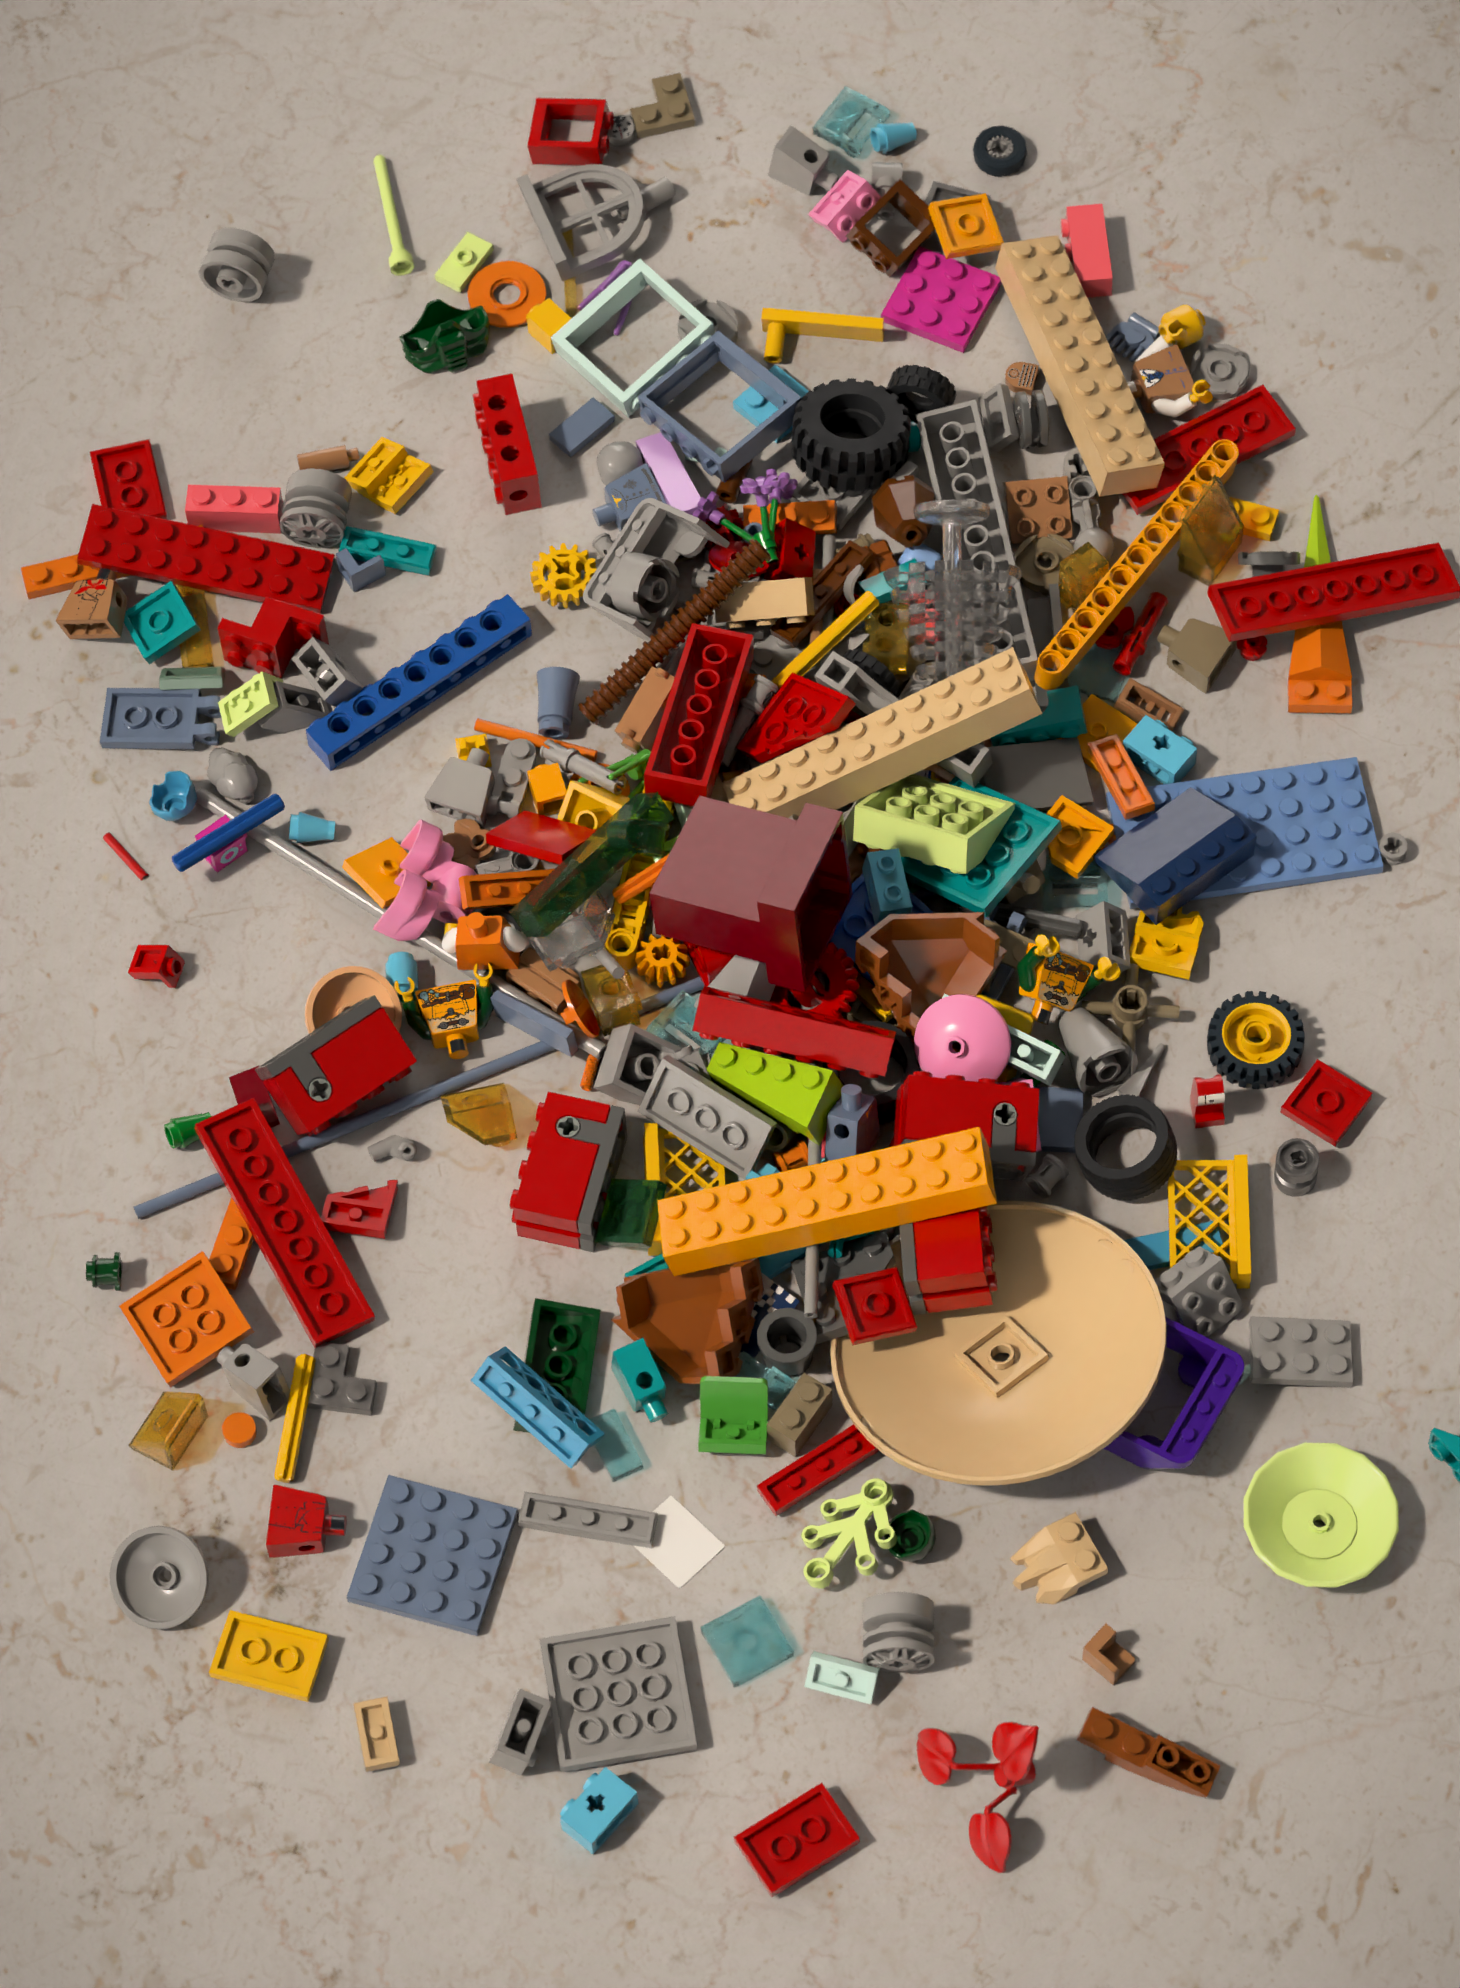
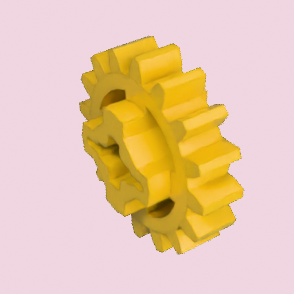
M565 543L561 544L560 550H556L552 545L549 546L550 553L547 555L540 552L539 561H533L532 563L533 571L530 572L534 593H540L542 602L550 598L552 607H555L558 602H562L563 607L568 608L570 601H573L577 606L580 605L579 598L583 597L585 587L597 570L595 559H589L588 550L579 553L578 545L576 544L572 546L571 550L566 549ZM582 570L585 572L583 580L580 577ZM546 572H548L549 574L547 581H545L544 575Z

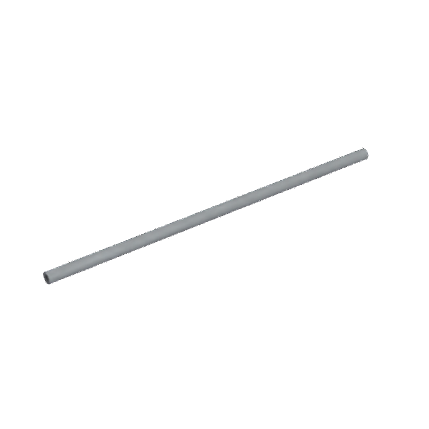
M204 788L197 791V803L220 818L226 814L232 820L242 813ZM261 824L247 832L248 836L376 918L380 919L389 908L388 906L382 909L366 891ZM424 930L417 940H412L458 969L456 952L452 954L445 952L442 948V940L427 930ZM459 970L479 983V979L475 977L473 970ZM478 970V973L481 976H487L489 970ZM493 973L489 978V983L493 985L494 993L497 990L502 991L573 1029L578 1047L597 1059L603 1057L607 1045L596 1038L591 1039L572 1023L566 1025L560 1015Z

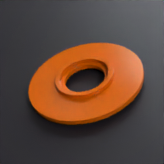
M500 261L484 267L473 277L468 288L470 308L483 306L488 315L489 325L495 327L509 328L527 323L526 315L531 308L546 300V287L540 274L532 267L517 261ZM503 284H512L520 290V297L512 304H501L493 296L495 289Z

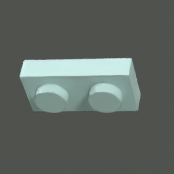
M813 1651L804 1687L871 1705L880 1668Z

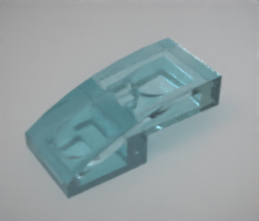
M743 1351L739 1356L743 1361L740 1373L734 1377L766 1379L768 1381V1407L777 1411L797 1382L774 1366L772 1369H769Z

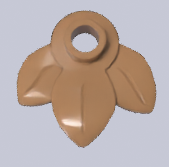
M472 819L455 821V832L443 836V841L449 843L454 848L452 861L466 865L474 871L476 870L475 865H478L481 860L491 858L496 852L497 847L486 844V833L489 830L481 829L479 824ZM481 841H484L482 845L477 846Z

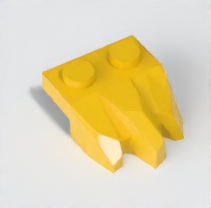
M1181 907L1155 925L1140 910L1134 937L1129 949L1130 964H1137L1140 969L1189 980L1204 925L1199 912L1192 911L1187 915L1182 914Z

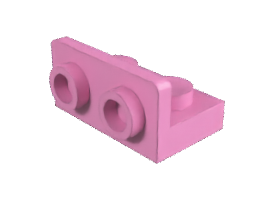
M847 170L808 215L814 222L831 231L843 243L848 239L846 235L881 196L867 180Z

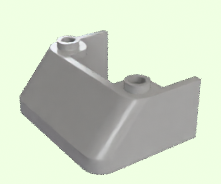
M646 498L637 505L583 592V600L594 610L635 636L649 642L651 640L649 636L652 634L655 636L651 631L656 621H649L620 612L613 605L611 596H608L606 593V584L612 578L622 555L628 551L640 552L671 561L674 564L679 555L693 557L699 554L704 549L708 540L725 548L729 546L730 542L701 519L654 498Z

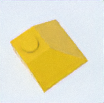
M572 780L569 783L557 819L601 831V842L581 855L604 865L631 833L640 803L622 794L615 795L607 789Z

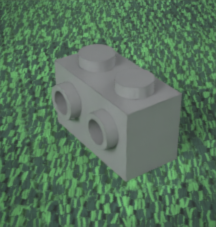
M519 1689L511 1703L489 1763L520 1776L527 1765L533 1767L540 1748L535 1746L539 1735L545 1736L552 1717L547 1715L552 1701Z

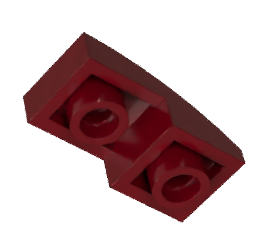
M259 1066L229 1077L237 1104L254 1098L270 1128L280 1124L269 1091L263 1084L264 1080H261L255 1071Z

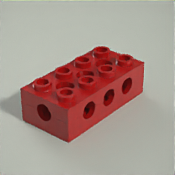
M513 374L477 380L478 393L472 394L476 410L474 412L477 427L481 430L483 451L484 454H487V466L490 479H493V489L497 505L503 504L505 515L542 508L538 472Z

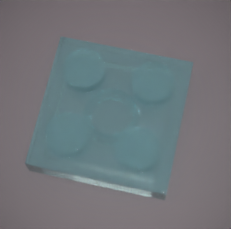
M761 1595L700 1627L702 1635L734 1688L794 1656L792 1647Z

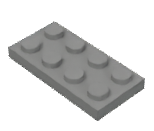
M669 1055L662 1058L637 1111L744 1179L750 1170H755L777 1124L774 1120Z

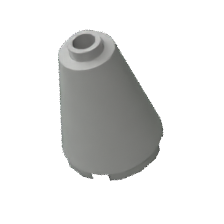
M1073 1008L1070 1012L1066 1011L1059 1021V1028L1081 1091L1084 1093L1085 1091L1089 1092L1091 1096L1097 1097L1107 1095L1120 1088L1124 1084L1122 1079L1128 1073L1132 1076L1136 1071L1138 1059L1134 1050L1085 1008Z

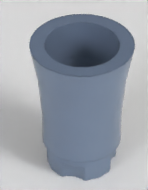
M564 667L542 668L536 673L538 685V733L556 740L569 736V726L572 724L573 707L580 675L576 671Z

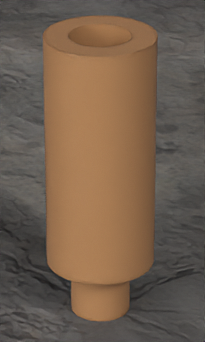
M345 445L297 454L300 470L313 468L331 471L349 467V462L360 460L358 448L346 450Z

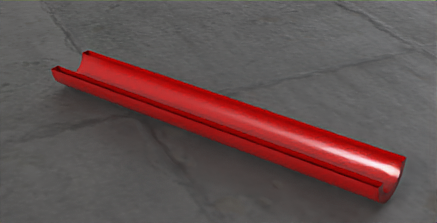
M110 832L103 836L104 841L141 881L145 876H149Z

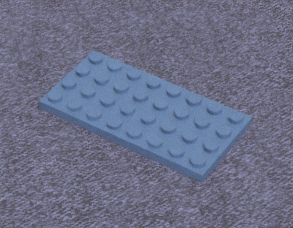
M1357 757L1149 786L1146 788L1155 802V810L1127 820L1124 819L1111 793L1106 792L1107 807L1111 824L1115 827L1114 835L1116 840L1190 787L1236 814L1257 836L1254 855L1192 900L1383 872V862ZM1127 896L1130 909L1139 908V907Z

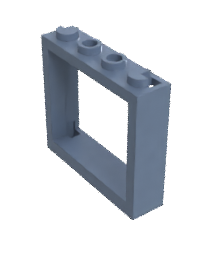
M719 330L638 396L641 418L648 425L654 424L660 429L661 434L666 440L677 443L688 458H695L710 476L715 475L723 482L728 480L793 426L795 408L802 400L801 396ZM719 361L778 408L775 413L722 457H719L661 409Z

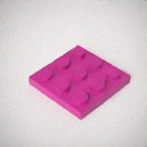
M919 246L883 309L881 318H884V323L964 353L1002 282L997 275L952 258L946 259L942 254Z

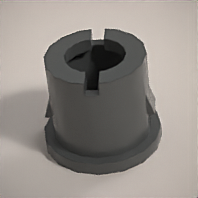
M779 1308L768 1313L760 1322L757 1330V1342L767 1369L775 1376L791 1378V1375H802L810 1367L813 1351L817 1343V1331L812 1319L806 1318L803 1311L794 1308ZM786 1335L787 1342L795 1343L800 1347L796 1352L785 1354L775 1350L781 1344L780 1336Z

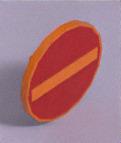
M571 979L563 981L562 991L568 1007L560 1014L566 1025L576 1021L591 1039L598 1037L600 1030L589 1001L575 982Z

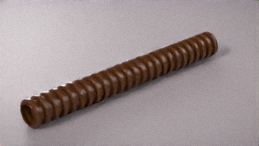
M752 538L749 541L751 544L748 547L744 545L742 547L744 551L741 554L737 552L735 554L737 558L734 560L730 559L728 561L729 565L727 567L723 566L720 574L715 573V579L712 581L708 580L706 582L708 585L705 588L702 586L699 589L701 592L698 595L694 593L692 595L694 599L691 602L687 600L685 602L686 606L684 608L680 607L677 615L672 614V620L670 622L665 621V626L662 629L659 627L657 629L658 633L655 636L653 634L649 636L651 640L648 643L644 641L642 643L644 647L641 649L637 648L635 650L636 654L634 656L630 655L627 663L622 662V668L620 670L616 668L614 670L615 674L613 676L609 675L606 683L601 682L599 684L601 688L599 690L594 689L592 691L593 695L591 697L587 696L584 704H578L579 710L590 722L596 725L600 724L599 719L601 717L606 718V712L609 710L612 712L614 710L613 706L616 703L619 705L621 703L620 699L623 696L627 698L629 696L627 692L629 690L634 691L636 689L635 685L643 682L642 678L646 677L651 667L657 668L656 665L658 663L662 664L665 656H671L670 651L672 649L677 650L679 648L677 645L680 642L684 643L686 641L684 638L689 634L692 623H705L707 621L706 617L708 615L712 616L715 608H721L720 603L722 601L727 602L729 600L727 597L730 594L734 595L736 593L734 590L737 587L739 589L743 587L741 583L744 580L748 582L750 580L749 576L751 574L755 575L758 567H764L763 562L765 560H771V555L756 539Z

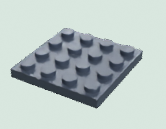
M388 1475L347 1594V1601L478 1636L518 1516L517 1508Z

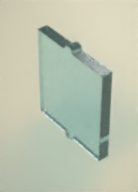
M1094 643L1071 671L1068 678L1069 687L1078 685L1079 691L1087 694V697L1093 694L1102 700L1115 703L1126 675L1119 674L1113 668V663L1120 651L1104 649Z

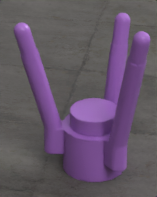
M624 260L620 261L607 279L577 306V309L581 311L633 264ZM632 300L621 309L614 329V335H619Z

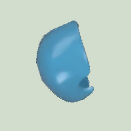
M169 771L165 773V780L162 784L153 785L149 804L154 815L166 821H175L192 811L197 802V793L190 776L182 771Z

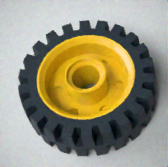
M1253 991L1245 992V997H1241L1240 993L1233 995L1231 1002L1226 999L1222 1003L1221 1009L1218 1007L1215 1010L1208 1028L1207 1051L1212 1065L1217 1066V1072L1221 1076L1226 1074L1228 1082L1233 1084L1237 1080L1239 1081L1238 1086L1246 1088L1248 1083L1252 1084V1089H1259L1260 1084H1264L1266 1089L1272 1087L1274 1081L1277 1084L1284 1082L1286 1075L1290 1077L1294 1073L1295 1067H1298L1303 1054L1305 1032L1303 1031L1302 1020H1298V1012L1295 1008L1290 1010V1003L1286 1000L1280 1003L1279 996L1272 994L1271 998H1267L1266 992L1259 991L1258 996H1254ZM1252 1037L1260 1038L1262 1042L1254 1043L1251 1042L1249 1039Z

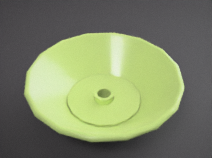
M1302 1443L1277 1452L1255 1472L1244 1496V1529L1255 1554L1277 1575L1305 1587L1338 1588L1367 1577L1388 1557L1399 1532L1398 1500L1387 1476L1365 1455L1336 1443ZM1322 1520L1325 1526L1317 1527L1313 1522Z

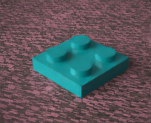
M169 581L125 612L124 624L149 665L201 630L172 581Z

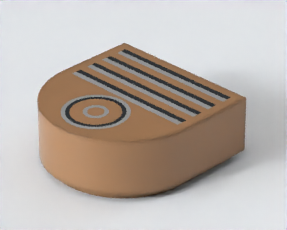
M1026 362L1011 364L1005 373L1006 386H1009V389L1015 393L1025 391L1027 395L1031 396L1038 376L1039 365Z

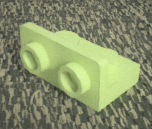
M262 671L220 700L218 705L225 734L235 737L279 707L273 684L276 681L283 682V679Z

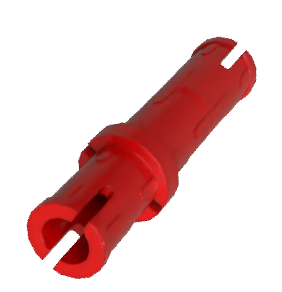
M1152 592L1132 631L1124 637L1122 641L1123 647L1113 663L1114 670L1119 674L1130 675L1138 657L1145 653L1147 649L1146 642L1169 602L1168 598L1162 593ZM1151 615L1146 627H1143L1148 616ZM1136 640H1138L1137 643H1136V645H1135V647H1134V649H1133V651L1130 652V650H1131L1133 644L1135 643Z

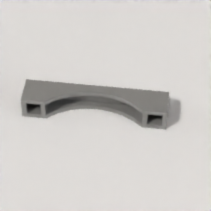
M832 651L815 674L817 683L849 696L856 703L852 711L861 717H865L899 701L898 698L869 677L860 667ZM979 743L936 764L974 788L991 766L992 758L990 750Z

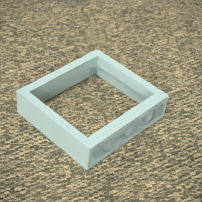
M639 258L551 337L556 352L629 418L640 408L638 396L716 332L710 320ZM649 284L696 328L630 387L622 391L576 348Z

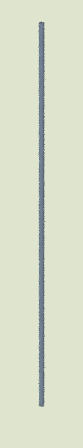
M925 888L912 893L919 900L935 895V893ZM699 976L596 1018L599 1030L601 1031L702 990L704 984ZM542 1041L328 1127L317 1135L306 1136L281 1146L287 1158L545 1054L555 1048ZM215 1173L136 1205L133 1208L139 1219L223 1185L224 1182L219 1173Z

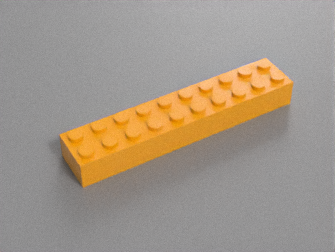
M980 1127L669 1197L657 1200L663 1258L672 1274L678 1276L997 1204L989 1146Z

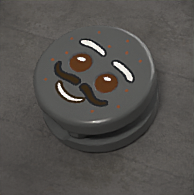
M1032 391L1031 408L1029 407L1026 392H1017L1014 397V414L1019 434L1017 439L1019 446L1022 449L1029 448V445L1031 447L1036 445L1038 447L1047 446L1049 441V419L1043 391Z

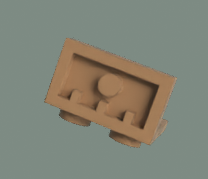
M1067 476L1003 482V494L1006 495L1010 542L1012 544L1022 543L1034 535H1037V538L1047 537V534H1056L1065 539L1072 538Z

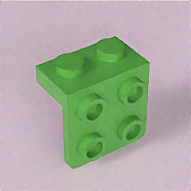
M702 1377L700 1380L698 1452L766 1455L768 1381L764 1378Z

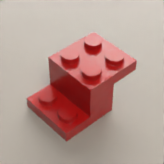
M269 597L265 598L251 627L225 618L221 619L217 627L225 661L235 667H247L256 670L258 673L263 671L281 679L295 650H300L312 637L329 645L324 615Z

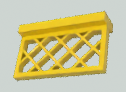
M644 1123L643 1157L648 1256H658L662 1253L657 1200L672 1197L675 1193L677 1195L687 1194L681 1188L690 1179L699 1184L703 1190L713 1188L717 1184L718 1186L725 1185V1168L722 1164L714 1161L711 1157L668 1130L658 1128L657 1123ZM664 1139H678L685 1146L674 1155L664 1147ZM689 1150L702 1159L693 1169L680 1160ZM665 1157L669 1159V1161L666 1164ZM674 1164L686 1174L677 1184L671 1181L665 1173ZM706 1164L717 1172V1177L709 1184L697 1174ZM666 1186H668V1187L670 1188V1190H669L667 1193H666Z
M1234 1155V1160H1177L1174 1171L1188 1170L1195 1178L1184 1187L1174 1179V1172H1172L1171 1177L1167 1181L1170 1268L1203 1241L1214 1251L1213 1254L1218 1257L1220 1256L1230 1265L1229 1275L1233 1283L1236 1284V1289H1250L1251 1250L1247 1155ZM1213 1170H1227V1179L1219 1187L1206 1177ZM1199 1182H1202L1212 1191L1202 1202L1190 1193ZM1175 1189L1179 1191V1193L1176 1196ZM1184 1196L1196 1206L1186 1217L1175 1209V1205ZM1217 1196L1228 1205V1209L1219 1217L1207 1207ZM1201 1211L1214 1221L1203 1232L1190 1222ZM1175 1218H1177L1180 1221V1223H1178L1177 1225ZM1227 1218H1228V1225L1224 1222V1220L1227 1219ZM1185 1226L1197 1236L1187 1247L1176 1239V1234ZM1218 1226L1229 1235V1239L1220 1247L1208 1237ZM1176 1247L1181 1251L1177 1256ZM1228 1247H1229V1255L1225 1252V1250H1226Z

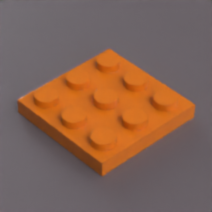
M203 1251L119 1306L170 1387L215 1359L224 1347H233L254 1333L251 1325Z

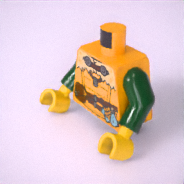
M1042 934L1036 937V944L1028 943L1026 955L1017 965L1020 983L1019 994L1035 1001L1031 1015L1034 1016L1036 1022L1048 1025L1053 1008L1070 1012L1088 992L1102 983L1103 979L1113 981L1121 974L1118 964H1112L1108 957L1100 958L1097 963L1098 969H1093L1094 965L1059 952L1060 944L1056 938L1052 936L1048 940L1046 935Z
M490 962L488 963L489 974L487 976L479 975L478 963L474 966V975L479 979V984L477 985L474 979L415 991L416 997H413L412 992L414 991L415 984L410 977H407L410 987L406 992H402L399 989L397 980L394 983L395 991L403 996L404 1000L401 1001L408 1025L422 1039L431 1040L434 1048L448 1047L451 1059H462L469 1054L467 1043L475 1042L479 1039V1030L486 1027L493 1012L494 1006L490 998L493 995V985L489 983V978L492 976L494 969Z

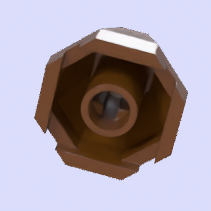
M914 475L904 476L905 479L896 480V478L887 479L872 497L876 527L906 548L920 546L927 538L937 518L933 488Z

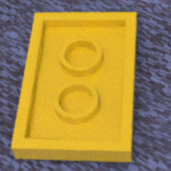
M230 1610L209 1670V1675L211 1678L309 1702L329 1638L327 1634Z

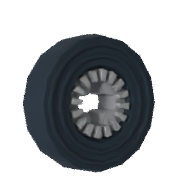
M1003 125L989 127L983 130L975 140L973 146L974 161L979 169L988 175L996 177L1009 176L1017 172L1025 162L1027 156L1025 139L1018 131L1011 127ZM1000 148L1002 152H1005L1004 155L1001 154L1000 156L998 152H995V149Z

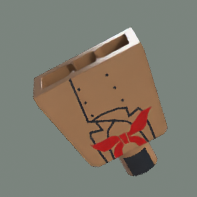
M100 569L96 580H79L73 586L56 618V622L69 639L121 638L127 596L115 581L117 576L112 570Z

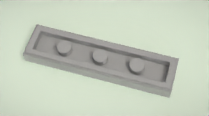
M524 1492L518 1526L652 1548L658 1513Z

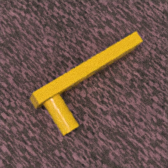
M774 308L762 309V331L767 332L764 360L768 363L776 364L782 362L785 333L883 342L884 318Z

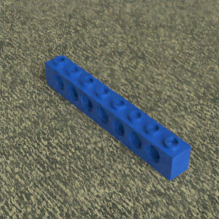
M508 594L500 600L492 601L485 610L476 616L468 617L462 622L461 626L452 632L441 635L427 649L417 651L409 661L400 667L392 668L385 677L374 684L365 686L358 695L349 701L341 702L333 712L324 718L314 720L309 728L305 730L308 746L326 767L332 771L532 636L530 618ZM491 628H498L495 631H489ZM465 645H474V646L469 647V648H464V647H463V646H465ZM443 661L448 662L447 664H444V665H439V664H438V663L443 662ZM417 678L423 679V680H421V681H419V682H414V681H413L414 679H417ZM392 695L398 696V697H396V698H394V699H388V698H387V697L392 696ZM367 712H371V713H372L371 715H368V716H363V715H362V714L367 713ZM341 729L347 730L343 733H337V731Z

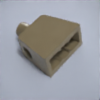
M1194 618L1188 619L1181 631L1164 625L1157 638L1158 642L1169 647L1167 654L1168 667L1206 694L1236 651L1237 641H1228L1222 627Z

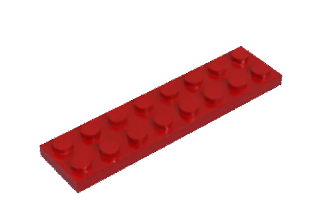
M92 504L77 561L78 564L109 569L114 572L167 583L172 581L174 584L258 602H264L265 598L269 597L321 614L335 561V554Z
M1438 542L1209 585L1207 594L1228 641L1232 642L1459 599L1460 585Z
M249 1099L196 1123L195 1131L314 1348L375 1320L373 1311L255 1099Z

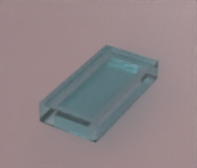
M615 1408L589 1419L605 1433L603 1438L594 1446L612 1482L643 1469V1463Z

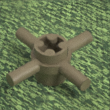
M1132 963L1130 964L1131 968L1126 970L1125 986L1117 991L1112 1002L1082 1001L1081 1008H1085L1091 1014L1111 1015L1116 1025L1123 1030L1122 1040L1135 1052L1136 1030L1145 1024L1148 1017L1179 1019L1180 1006L1149 1004L1147 994L1138 986L1139 966ZM1127 1006H1134V1008L1127 1009Z

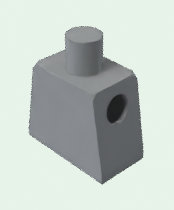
M791 125L774 147L768 176L805 195H810L817 185L829 191L840 178L835 173L826 169L830 156L829 153Z
M472 748L467 761L456 757L449 758L424 797L428 810L457 820L472 819L481 828H484L488 816L487 803L495 784L493 771L485 767L489 754L479 748Z
M247 1343L242 1344L237 1350H234L231 1346H226L219 1352L217 1362L222 1365V1369L232 1389L271 1421L288 1404L290 1389L280 1367Z

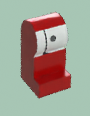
M1221 1074L1207 1079L1201 1077L1193 1078L1190 1105L1195 1129L1220 1126L1225 1123L1223 1112L1225 1093Z

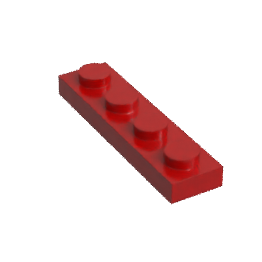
M853 1424L758 1484L757 1491L774 1515L778 1516L876 1454L879 1450Z

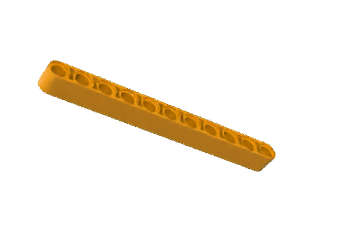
M1221 439L1209 448L1042 651L1034 674V680L1040 688L1053 690L1062 684L1229 480L1235 470L1239 455V449L1234 442ZM1063 647H1069V648H1072V650H1067V649H1065V648H1063ZM1046 668H1051L1055 671H1048Z

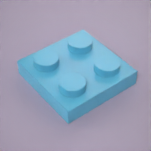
M776 364L768 370L801 396V398L809 392ZM751 386L733 401V409L756 427L778 410L775 405ZM791 426L787 431H785L781 436H779L774 442L778 443L779 441H781L788 433L792 431L793 426Z

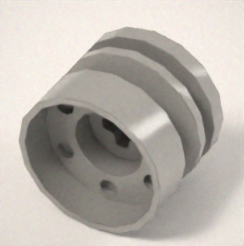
M302 469L291 474L286 488V503L283 506V515L280 519L281 532L293 542L307 547L326 548L339 544L345 533L346 513L349 510L352 496L351 485L338 474L324 469Z
M888 1592L874 1595L863 1602V1629L867 1632L863 1636V1663L865 1665L880 1668V1671L907 1673L928 1668L934 1663V1636L930 1633L934 1629V1602L930 1598L916 1593Z

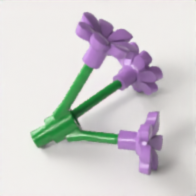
M775 469L766 470V477L759 476L755 480L752 478L742 480L743 485H740L741 493L756 495V503L760 507L763 530L754 536L725 519V515L717 510L716 503L719 496L714 491L709 493L707 499L702 497L697 505L700 509L694 511L693 516L701 519L703 522L711 520L717 525L722 524L748 542L752 538L756 539L771 555V560H766L767 564H773L779 560L776 553L778 547L775 542L778 504L781 503V498L786 500L792 498L793 490L796 489L798 481L790 479V474L787 472H782L777 476ZM769 502H770V503H771V509H770V517H769V519H768L767 505H769Z

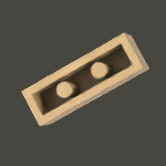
M812 577L741 583L743 585L741 589L737 587L734 590L736 593L734 595L730 594L727 597L729 599L727 602L722 601L720 603V609L715 608L716 623L726 622V628L745 627L744 621L756 620V626L775 625V618L787 617V623L806 622L805 616L815 615Z

